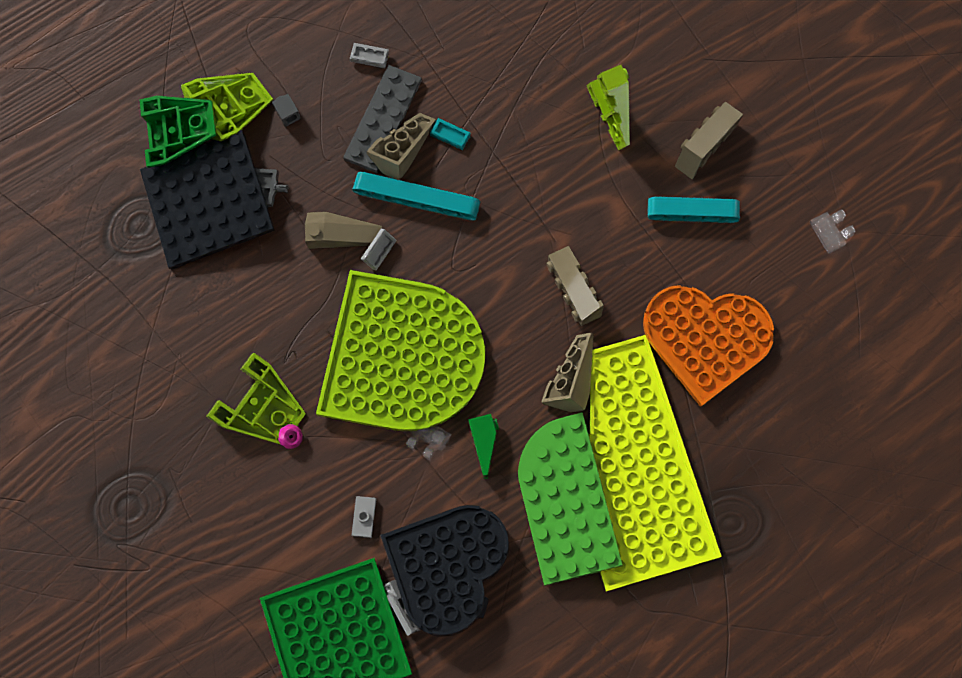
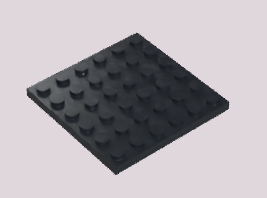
M242 130L226 140H214L193 148L167 164L140 169L167 265L171 270L275 231L247 140Z

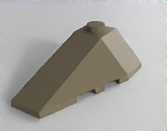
M329 212L307 213L305 242L308 249L370 246L380 229H382V226Z

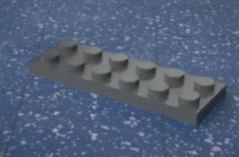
M388 65L343 157L345 161L378 173L379 168L367 155V151L380 137L385 138L393 129H399L422 82L421 77Z

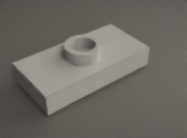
M354 43L350 62L385 68L389 49Z
M380 229L361 257V260L373 270H377L397 240L385 229Z
M356 496L352 536L372 538L376 498Z

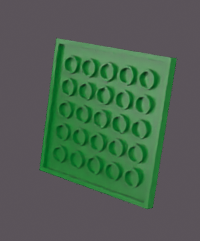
M375 558L260 597L283 678H404L413 675Z

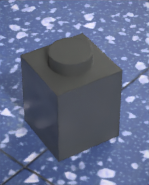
M289 94L279 96L272 102L276 113L285 127L301 119L299 111Z

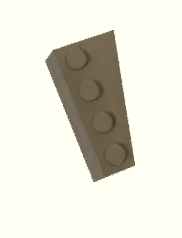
M724 102L721 107L717 106L712 112V116L710 118L706 117L701 124L702 127L700 129L697 127L691 135L692 138L690 140L686 139L680 147L682 151L675 167L691 179L696 176L699 167L702 168L706 164L711 154L717 151L722 141L724 142L737 127L743 116L741 112L727 102Z

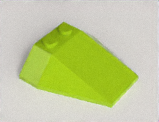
M254 73L197 78L181 85L184 98L212 100L217 135L211 139L217 141L226 140L232 135L237 134L238 131L247 126L273 101L271 95Z

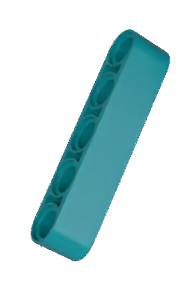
M651 197L648 199V219L734 223L740 220V201L736 199Z

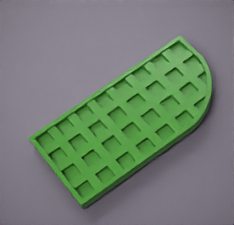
M583 413L548 422L536 431L527 442L520 457L518 467L520 488L545 586L623 566Z

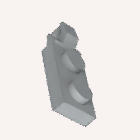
M396 580L388 582L384 586L388 601L407 636L420 631L411 621L405 610Z

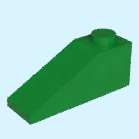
M491 414L468 419L484 479L488 478L496 441V430H499L497 419H492Z

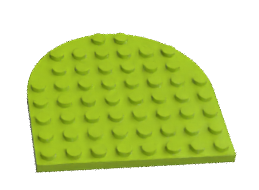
M350 270L316 415L397 431L424 430L451 419L472 399L484 372L485 346L477 320L464 303L439 287Z

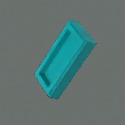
M438 118L430 132V136L463 150L471 133Z

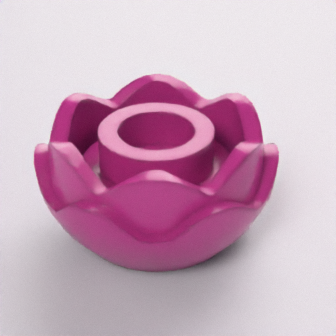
M288 424L280 429L278 440L285 448L293 449L300 445L303 434L299 427Z

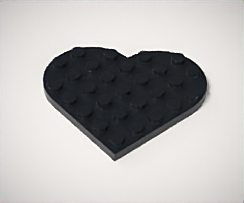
M475 505L459 506L380 535L409 618L420 630L440 637L459 634L468 629L477 620L483 609L485 599L482 582L492 578L502 568L509 550L508 535L502 521L493 512Z

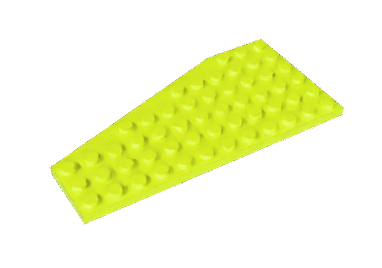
M646 335L592 350L589 438L623 563L621 567L600 572L605 591L608 592L721 558L720 550Z

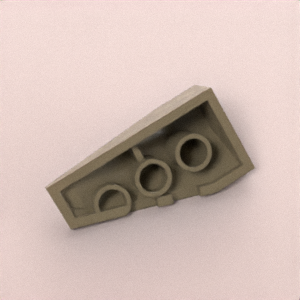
M422 113L417 114L404 122V126L401 128L393 129L385 138L380 137L368 149L367 155L383 174L400 180L415 159L436 123V119Z
M592 333L576 335L565 354L567 357L565 362L556 369L558 374L546 386L542 399L544 405L567 412L585 410L590 395L593 350Z

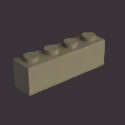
M567 246L548 255V262L546 263L548 270L556 276L555 283L558 289L562 288L565 294L563 295L564 301L567 306H571L573 310L571 313L575 322L579 321L580 325L583 326L602 317L604 305L601 300L597 302V294L594 288L588 287L589 282L586 274L583 271L579 272L580 264L570 247Z

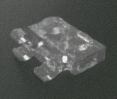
M843 209L832 216L826 212L810 220L811 226L828 254L846 245L844 240L854 236L853 233L856 232L852 225L841 232L835 226L836 223L843 221L844 217H846Z
M438 426L409 431L412 436L408 439L406 447L413 451L420 440L424 441L428 446L423 452V457L430 461L436 450L440 452L444 450L452 434Z

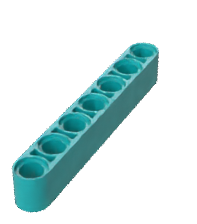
M357 172L352 189L358 195L466 220H476L481 203L479 199L366 172Z

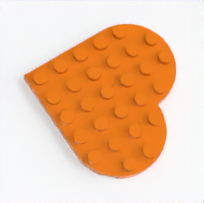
M681 285L671 286L658 292L649 302L644 313L643 326L647 340L700 407L759 363L768 354L773 344L774 325L768 311L758 301L746 295L741 296L732 293L721 295L711 300L705 293L696 288L681 287Z

